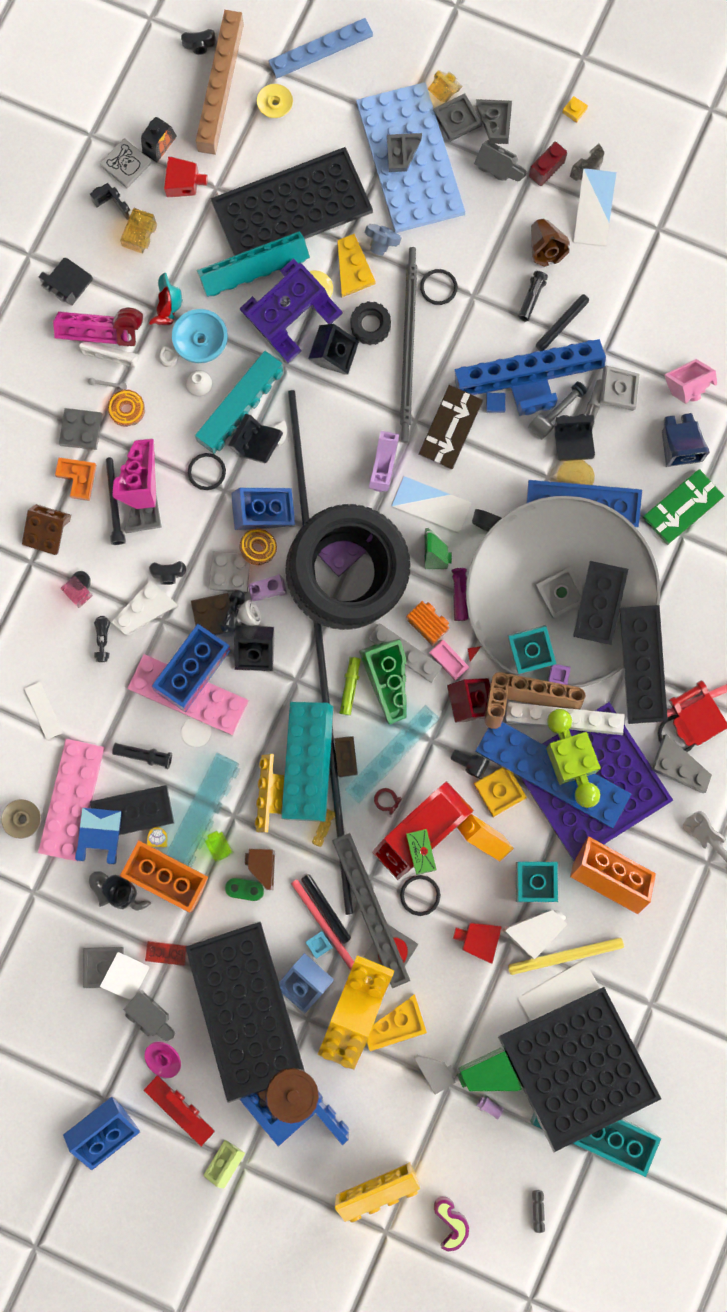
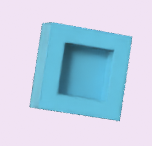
M323 931L306 941L316 959L333 948Z

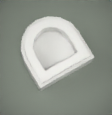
M163 345L159 355L160 361L166 367H173L177 364L180 355L174 348Z

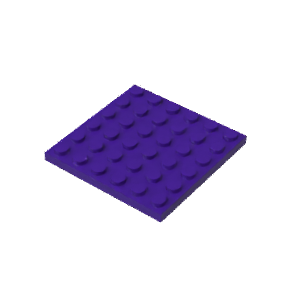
M610 702L595 710L597 712L616 713ZM625 725L623 735L569 730L571 736L587 732L601 767L595 774L631 793L613 829L521 778L573 861H575L588 836L604 845L674 801L657 774L651 770L652 766ZM555 735L542 744L548 747L550 743L560 740L559 735Z

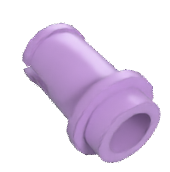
M482 1095L477 1103L480 1111L484 1110L496 1119H499L504 1110L503 1107L489 1100L488 1096Z

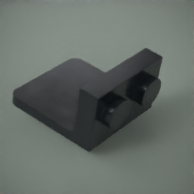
M63 258L50 275L42 271L38 276L42 283L41 286L46 291L53 292L60 301L67 302L71 306L93 280L91 274L68 258Z
M245 413L228 446L240 457L265 464L269 461L283 432L280 429L261 425L252 415Z
M581 414L578 416L562 415L556 417L554 435L557 459L559 461L588 460L595 457L592 434L595 422L594 415Z

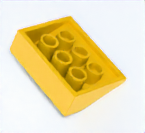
M409 1162L336 1194L335 1209L344 1222L348 1220L355 1222L361 1219V1215L369 1212V1214H373L379 1211L380 1207L385 1204L391 1206L398 1203L401 1197L406 1196L410 1198L418 1193L417 1190H420V1185L411 1163Z

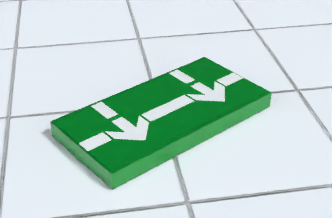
M698 469L646 513L643 519L669 545L725 496Z

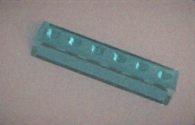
M425 705L345 788V791L360 804L432 729L440 718Z
M216 753L166 855L187 866H193L197 858L194 855L197 849L202 848L205 842L203 837L206 831L209 832L214 824L212 819L215 813L218 814L223 806L221 800L223 796H228L232 787L229 784L232 778L236 779L240 772L238 762Z

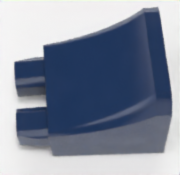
M692 413L683 414L681 416L682 423L676 424L675 416H666L664 418L662 439L666 467L700 463L710 453L701 433L699 423L695 421Z

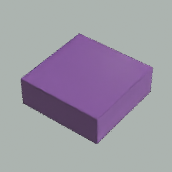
M559 664L551 665L548 681L567 685L571 667Z

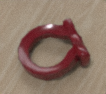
M389 788L378 790L374 796L376 807L381 811H389L390 815L394 813L402 801V798L397 797L395 792ZM383 792L390 793L395 801L393 807L381 806L378 802L379 795Z

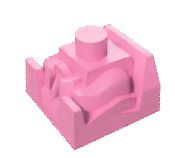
M697 359L664 374L672 395L685 404L689 400H700V394L705 392L710 383L717 385L716 370Z

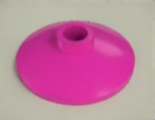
M153 1042L146 1048L144 1054L145 1061L154 1074L163 1078H172L178 1074L181 1069V1060L173 1047L164 1042Z

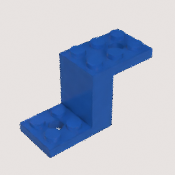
M319 1091L316 1109L310 1117L302 1122L291 1124L282 1122L277 1118L273 1119L268 1106L265 1105L263 1107L259 1102L260 1097L258 1094L239 1099L277 1146H280L315 1113L342 1146L349 1140L348 1126L343 1120L340 1122L337 1120L336 1112L329 1104L326 1106L322 1102L323 1096Z

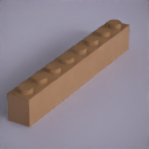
M224 9L196 137L198 152L216 155L244 27L242 12Z

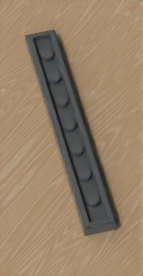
M348 833L332 840L382 965L394 970L390 981L392 989L409 982L410 978L351 834Z

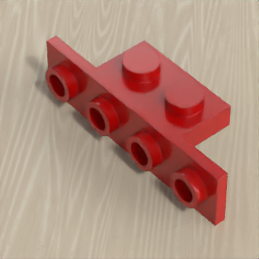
M158 1075L143 1090L201 1147L215 1132L198 1115L200 1111L193 1104L189 1106L184 1101L185 1096L179 1090L174 1091Z

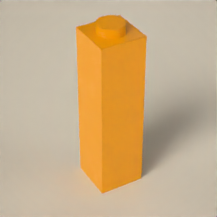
M470 814L457 826L466 841L499 862L514 849L503 834L473 814Z

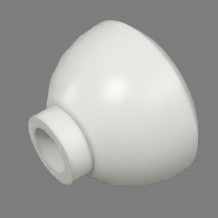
M193 371L187 377V389L193 395H205L212 387V379L205 371Z
M248 600L241 605L236 619L239 624L244 623L248 626H257L261 622V614L257 605L253 601Z

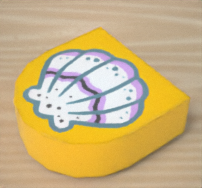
M159 827L151 829L147 836V845L151 847H167L168 836L166 831Z

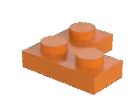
M58 457L55 476L57 478L73 480L70 493L71 498L90 501L97 465L92 462Z

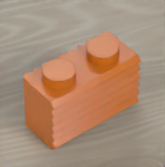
M421 601L406 616V620L433 646L449 631V622L442 615L439 617L435 614L434 611L436 609L429 602L425 604Z

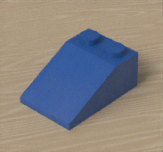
M238 488L231 493L234 530H257L295 525L292 488Z

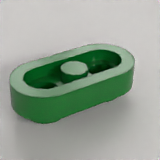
M232 878L225 885L227 895L232 898L258 901L264 895V887L257 881ZM233 884L238 885L236 892H233L231 889ZM253 887H256L258 890L256 895L251 894Z

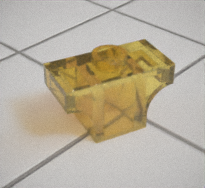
M438 70L428 90L439 101L446 103L463 86L451 72L445 73Z

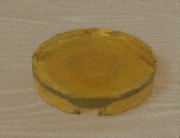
M583 460L566 461L557 472V482L593 485L595 474L593 468Z

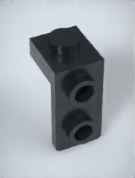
M108 182L101 187H96L90 193L96 208L112 198L127 220L130 219L128 213L130 211L129 206L125 201L121 202L118 190L115 187L112 188Z

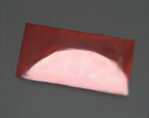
M148 941L145 961L185 966L187 954L185 947L188 945Z

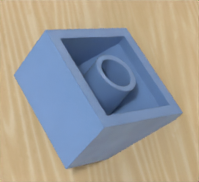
M304 953L279 984L282 993L302 1012L306 1013L334 979Z

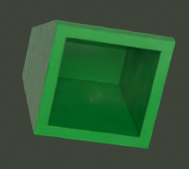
M498 1048L458 1068L460 1071L457 1074L462 1087H467L469 1091L522 1090L508 1057L502 1048Z

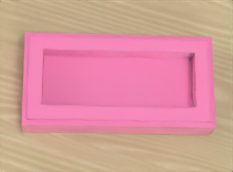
M444 640L429 652L455 681L469 669V666Z

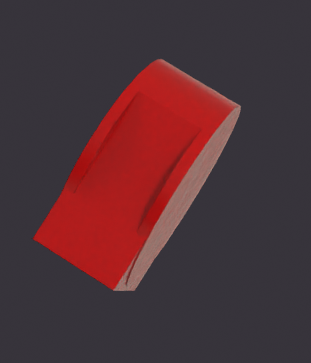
M446 781L400 822L378 844L372 853L399 880L414 867L407 839L408 833L427 829L431 849H433L474 810Z

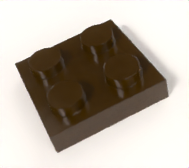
M228 593L191 600L195 625L199 624L214 635L225 633L219 624L223 621L228 608L231 606Z

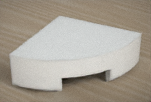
M284 420L273 427L283 432L277 444L279 447L284 443L287 436V426Z

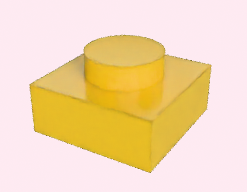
M573 96L564 107L562 113L577 123L586 112L588 105Z

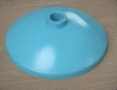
M206 309L188 311L174 324L172 330L174 348L182 358L189 362H210L216 359L227 345L228 333L226 325L212 311ZM200 339H204L203 343H199L198 341Z

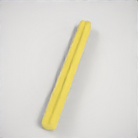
M616 938L537 957L536 959L512 963L508 965V969L511 975L622 949L624 948L622 938Z

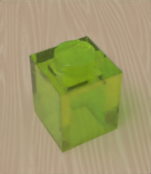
M214 831L207 835L208 839L205 840V843L215 862H219L234 854L224 832L218 833V831Z

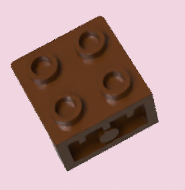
M35 504L27 511L22 545L57 555L59 553L63 528L70 522L71 515Z

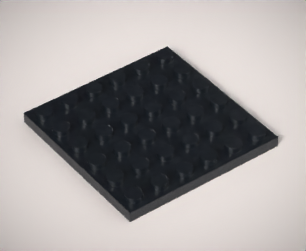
M605 987L498 1037L553 1152L571 1145L662 1099Z

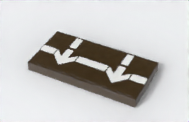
M448 385L419 451V455L453 469L484 400L452 385Z

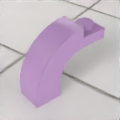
M385 431L380 433L374 468L369 483V488L377 492H388L399 434Z

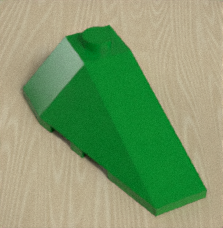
M425 528V569H447L448 564H452V552H448V546L431 529Z
M401 640L383 642L359 650L365 670L387 723L390 725L407 718V696L405 694L406 655Z

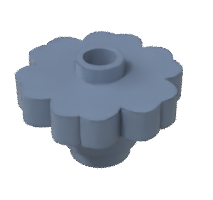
M376 224L367 225L364 232L372 238L370 251L381 256L387 252L389 246L397 247L400 245L402 239L393 230Z

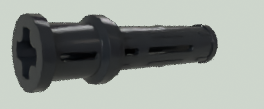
M114 743L112 755L145 761L150 766L159 765L169 769L172 762V752H158L154 748L145 750Z

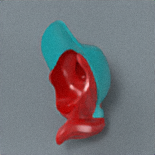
M163 273L158 279L160 292L158 294L159 303L156 309L157 316L149 321V325H171L174 322L175 312L180 309L183 302L180 288L172 286L167 273Z

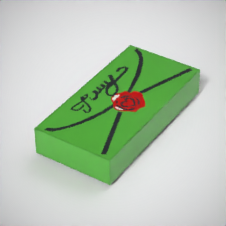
M427 829L408 833L407 839L416 875L436 871Z

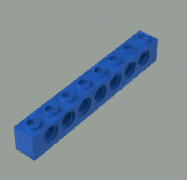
M600 339L588 340L583 343L570 344L559 348L555 347L540 352L535 351L530 354L516 355L511 358L497 359L496 361L479 363L473 366H463L455 369V383L458 389L472 395H477L517 385L602 369L605 366L606 355Z

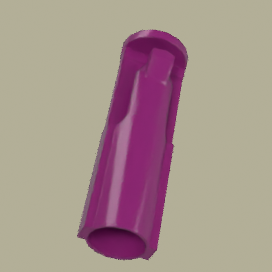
M455 568L451 570L454 581V621H466L469 619L466 602L467 569Z

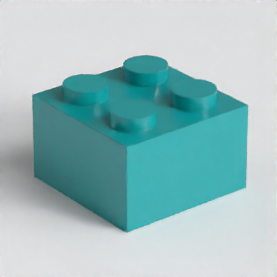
M546 625L508 635L518 674L557 664Z
M516 862V902H558V862Z

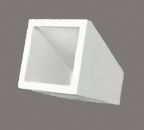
M546 910L504 927L502 931L530 958L536 959L567 925L564 921L566 917L558 910Z

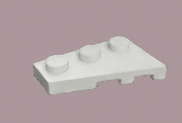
M149 581L117 615L112 624L127 636L179 606L152 581Z

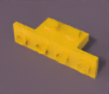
M274 754L262 755L259 762L261 770L258 780L259 796L256 801L258 809L255 819L256 832L258 833L268 832L269 813L282 814L285 775L272 774Z

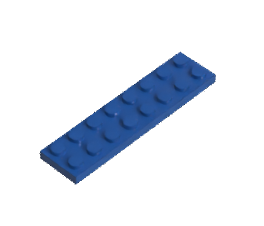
M504 722L496 729L488 727L475 750L476 753L612 829L614 828L631 793L597 774L587 776L589 783L595 784L600 790V800L594 807H582L575 799V791L578 787L576 780L559 785L546 750L547 746Z

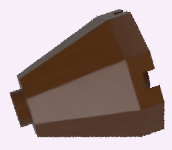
M544 218L536 220L531 225L532 258L534 263L543 267L549 266V262L559 263L569 253L568 245L570 246V241L568 237Z

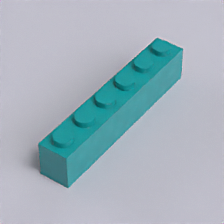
M299 231L198 269L197 272L207 297L216 296L226 289L231 290L242 283L253 282L258 277L269 276L272 272L284 268L293 258L298 264L300 262L303 263L306 259L310 258L305 239Z
M264 351L196 433L195 438L197 442L213 454L217 450L221 451L225 446L226 439L234 435L237 430L236 427L242 421L245 413L248 414L252 408L255 409L260 403L262 395H266L272 388L271 384L281 378L283 375L282 363Z

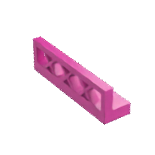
M58 312L53 321L54 338L117 344L116 329H113L114 317ZM124 330V333L121 334V338L124 341H129L128 330Z

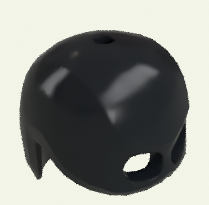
M119 875L108 877L101 888L103 895L110 905L117 909L123 910L129 907L137 896L135 886Z

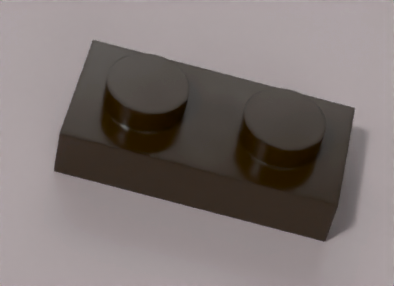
M354 736L334 738L338 776L358 775Z

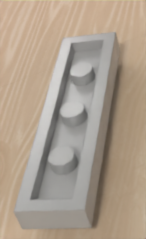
M379 623L369 637V640L374 644L400 639L406 655L405 665L432 683L443 666Z

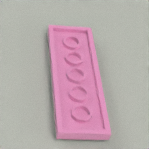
M143 654L127 688L128 690L233 736L249 700L207 682L185 713L156 693L152 688L153 683L167 664Z
M66 739L38 853L77 861L75 856L78 846L82 808L91 807L90 801L93 799L105 747Z

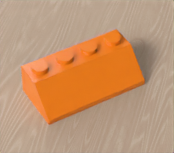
M588 836L573 863L570 877L632 912L639 914L651 902L656 873Z
M139 840L120 874L126 880L189 913L193 912L208 880V876Z

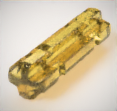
M327 809L326 822H320L316 831L317 835L314 836L312 844L318 847L323 845V838L326 837L331 826V820L335 816L334 811Z

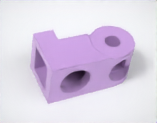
M280 574L248 585L252 601L287 594L284 579Z

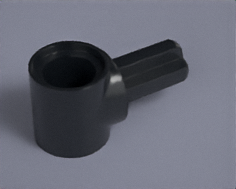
M454 750L450 758L452 761L466 767V772L478 779H482L490 763L489 760L474 754L470 757L458 750Z

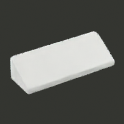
M85 341L79 346L85 355L130 367H136L139 358L138 354Z

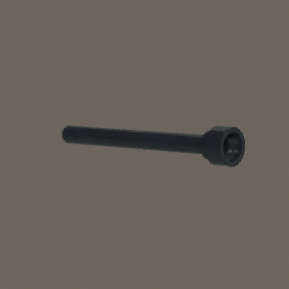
M108 457L106 459V469L113 524L110 541L112 545H122L126 543V538L120 527L118 500L113 498L114 463L113 459Z

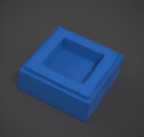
M487 393L486 413H505V393Z

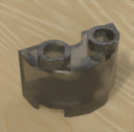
M599 143L590 150L591 156L588 159L581 158L572 166L571 178L576 181L578 179L582 180L583 169L600 170L605 153Z

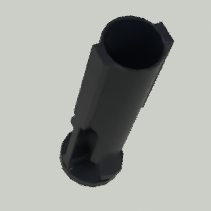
M534 271V277L530 279L531 285L518 315V318L524 322L529 321L541 289L547 284L548 275L542 271Z

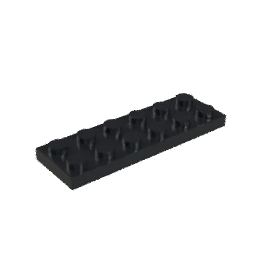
M660 605L620 608L628 724L668 721Z

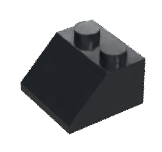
M335 324L319 325L308 359L322 368L348 375L359 340Z
M236 625L234 634L235 670L273 671L274 627Z

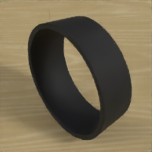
M475 509L472 524L488 532L502 518L490 512Z

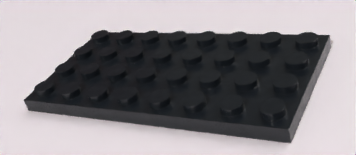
M346 147L211 198L212 205L234 256L299 231L304 239L373 213V208Z
M257 922L186 946L187 956L227 1102L230 1103L266 1091L272 1077L283 1069L297 1068L305 1071L262 923Z

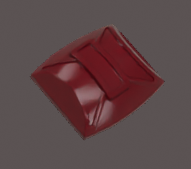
M127 307L120 309L115 315L113 329H116L117 344L119 346L136 345L135 330H138L143 322V313L141 311ZM124 330H128V334L131 336L130 341H124L121 338Z

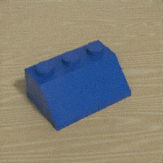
M110 1097L64 1133L63 1137L69 1152L90 1170H93L138 1135L140 1130L123 1106L113 1097Z

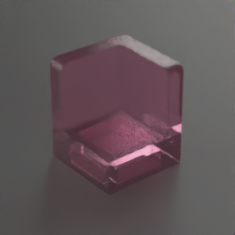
M75 576L60 588L78 608L93 596Z

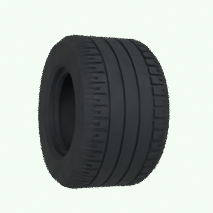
M342 504L328 507L326 510L323 509L306 521L289 548L285 574L291 597L294 598V602L298 604L299 609L303 610L306 616L326 627L351 630L375 622L387 614L399 602L409 581L410 554L408 553L406 541L402 537L403 535L389 518L387 519L380 512L363 505ZM372 533V540L370 542H367L366 540ZM348 541L358 544L365 549L372 559L374 565L373 582L368 591L355 600L339 601L330 597L320 588L315 579L314 565L317 556L326 546L334 542Z

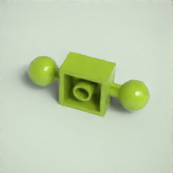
M564 709L553 710L548 715L547 725L552 732L559 735L560 740L550 743L546 750L559 785L576 780L578 787L575 791V799L577 803L585 808L594 807L600 800V790L595 784L589 783L587 776L597 773L601 767L587 732L571 736L569 731L572 726L571 715Z

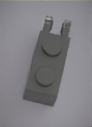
M489 140L482 144L474 162L479 170L494 174L496 179L506 181L510 178L520 182L527 172L522 166L516 164L518 161L516 154L497 144L490 143Z
M143 990L139 991L123 1009L126 1012L125 1016L134 1023L136 1021L141 1025L140 1030L147 1036L150 1034L155 1036L157 1034L165 1041L174 1038V1029L166 1023L169 1020V1014Z

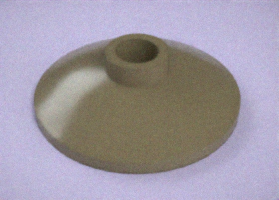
M19 799L5 807L1 822L3 829L8 835L23 839L30 837L37 831L41 822V815L34 803ZM21 816L26 817V821L24 823L20 822Z

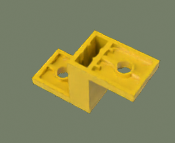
M358 955L356 956L317 1055L322 1056L326 1060L341 1064L345 1068L355 1069L369 1038L394 970Z

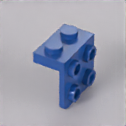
M548 380L511 387L519 416L532 415L541 410L553 409L558 401L556 393H551Z

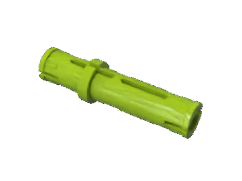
M349 657L347 673L344 675L346 679L339 714L351 716L356 684L360 677L358 676L360 658Z

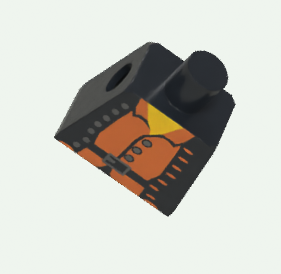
M154 117L141 135L142 153L158 163L177 137L172 127L160 118Z

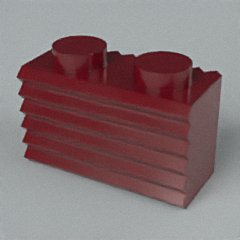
M554 141L530 166L529 177L539 186H543L555 174V171L565 164L567 150Z

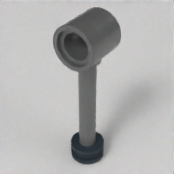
M577 381L571 387L572 392L546 417L540 413L529 424L528 428L541 440L553 430L554 425L551 422L577 396L582 398L587 393V388L581 382Z

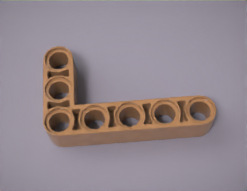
M498 672L493 675L489 687L485 724L492 729L501 726L507 699L539 706L580 710L586 694L579 687Z

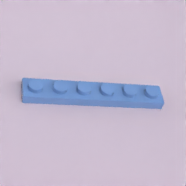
M363 18L268 60L269 65L277 79L373 37V32L366 18Z

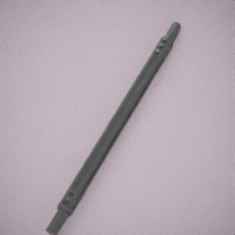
M409 247V259L406 265L400 408L402 443H408L409 425H411L417 282L415 247Z

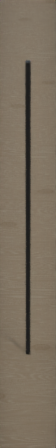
M289 390L288 398L302 525H304L309 520L296 394L295 390ZM314 620L322 703L330 704L322 627ZM332 726L329 769L337 838L345 834ZM340 861L345 914L350 915L353 914L351 888Z

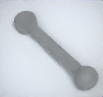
M94 378L88 380L90 385L99 384L117 387L122 391L127 389V385L124 382L116 384L98 381Z

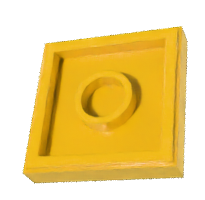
M503 767L474 783L492 817L527 798L513 773Z

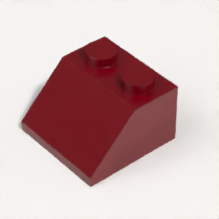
M489 678L464 679L447 685L455 723L485 718L490 687Z

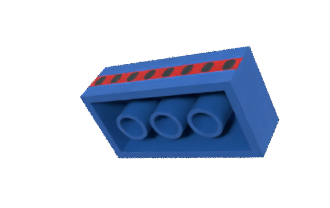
M197 624L153 683V690L186 713L231 651L230 646Z

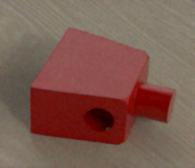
M168 156L164 186L166 197L196 195L197 185L207 186L208 175L198 174L196 163Z
M469 923L467 930L455 928L453 939L463 942V951L492 964L502 927Z

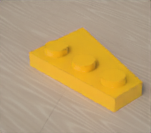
M355 234L339 239L338 254L342 297L375 285L376 281Z
M415 994L373 1024L367 1040L370 1052L427 1033Z

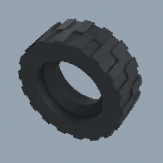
M367 301L366 303H361L351 314L350 326L352 334L362 344L376 345L379 342H383L391 330V316L387 308H384L382 304ZM367 315L376 316L380 321L379 328L373 332L366 331L362 327L363 318Z

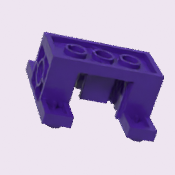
M294 258L280 270L284 278L258 302L252 296L239 308L287 363L291 362L302 350L288 336L286 328L310 307L327 324H332L343 314L342 310L330 299L326 289L301 262L298 264Z

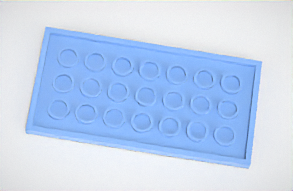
M426 82L356 100L395 233L465 215L463 202L439 124L433 111L434 108ZM422 133V140L408 170L405 172H389L387 135Z

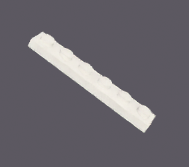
M508 702L506 723L548 727V715L553 710L564 709L572 717V726L569 730L623 735L625 714Z

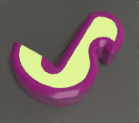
M442 1196L435 1200L434 1211L453 1231L444 1239L440 1246L441 1249L447 1252L455 1251L464 1245L467 1240L469 1225L464 1215L460 1212L451 1211L455 1208L453 1201L448 1197Z

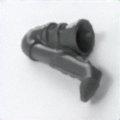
M101 871L94 872L89 877L90 888L98 897L99 907L109 903L101 891L108 875ZM134 900L129 907L138 911L148 907L151 902L142 901L138 903Z

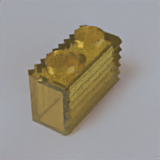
M133 208L120 239L122 247L142 254L145 249H148L150 245L149 237L157 228V222L153 214Z

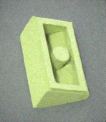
M224 1140L203 1176L216 1187L225 1188L244 1157L245 1152Z

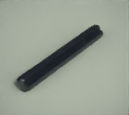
M582 294L536 343V348L539 351H544L589 303L590 299L585 294Z
M307 874L301 881L340 941L345 944L351 939V936L311 875Z

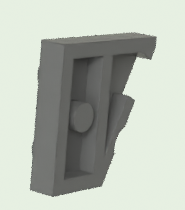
M422 133L387 135L389 172H405L408 170L422 140Z
M157 494L155 507L131 508L127 526L124 528L125 533L162 528Z

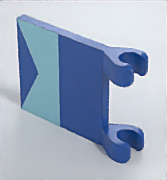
M82 808L78 846L75 856L77 861H85L86 848L108 850L107 863L116 864L122 811Z

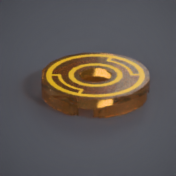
M121 390L110 398L108 413L117 425L128 427L136 425L142 420L145 414V404L137 392ZM129 404L131 405V410L123 412L122 407Z
M259 528L250 529L242 536L239 550L247 562L259 566L272 561L277 552V543L272 534L266 530ZM256 543L260 544L263 550L258 551L253 545Z

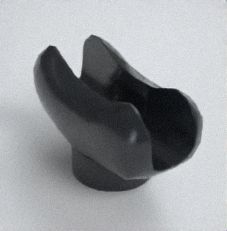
M207 29L197 33L185 32L181 35V40L186 49L193 50L197 55H202L207 52L208 47L215 44L216 37L214 30Z
M182 561L169 565H161L154 562L149 566V571L154 578L160 579L161 584L172 585L176 583V578L182 577L186 573V566Z

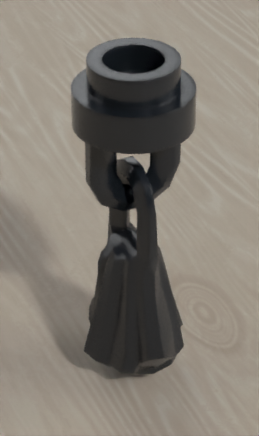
M235 590L231 593L229 599L233 602V605L228 608L225 618L219 624L225 633H232L236 629L238 605H242L246 599L245 594L240 590Z
M99 616L94 622L97 645L99 646V652H94L96 662H107L110 653L104 652V647L107 645L108 629L111 623L105 616ZM100 636H104V642H100Z

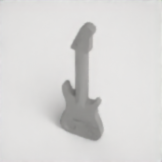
M698 811L688 817L683 823V829L697 838L703 848L706 849L707 843H709L727 862V851L717 841L719 840L724 843L726 839L722 834L714 830L707 815L702 811Z

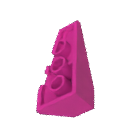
M154 439L136 440L127 455L128 459L125 465H122L120 468L121 473L119 477H116L114 480L113 498L135 509L155 507Z

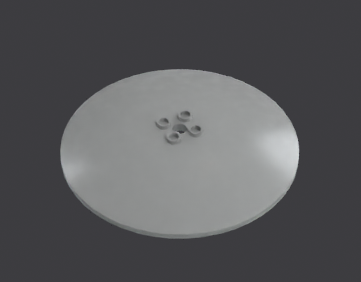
M554 496L538 499L516 508L505 515L488 531L479 544L470 564L466 586V602L468 615L477 639L488 655L501 668L513 675L548 681L551 666L518 674L508 639L510 634L543 625L547 626L556 663L571 667L567 685L579 688L589 686L611 677L624 668L620 610L612 645L573 637L589 561L629 569L620 608L660 604V579L655 558L644 537L630 521L614 509L594 500L573 496ZM559 587H564L567 590V594L563 598H559L556 595V590Z

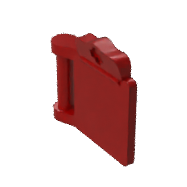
M702 680L696 683L697 686L677 698L672 697L669 699V703L678 715V718L673 720L676 735L688 746L694 743L696 746H699L727 729V721ZM698 693H702L703 698L682 710L680 704Z

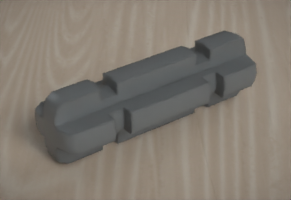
M535 1190L532 1192V1199L534 1201L533 1220L535 1221L533 1227L536 1233L545 1232V1224L543 1222L545 1221L544 1202H542L544 1200L543 1191Z

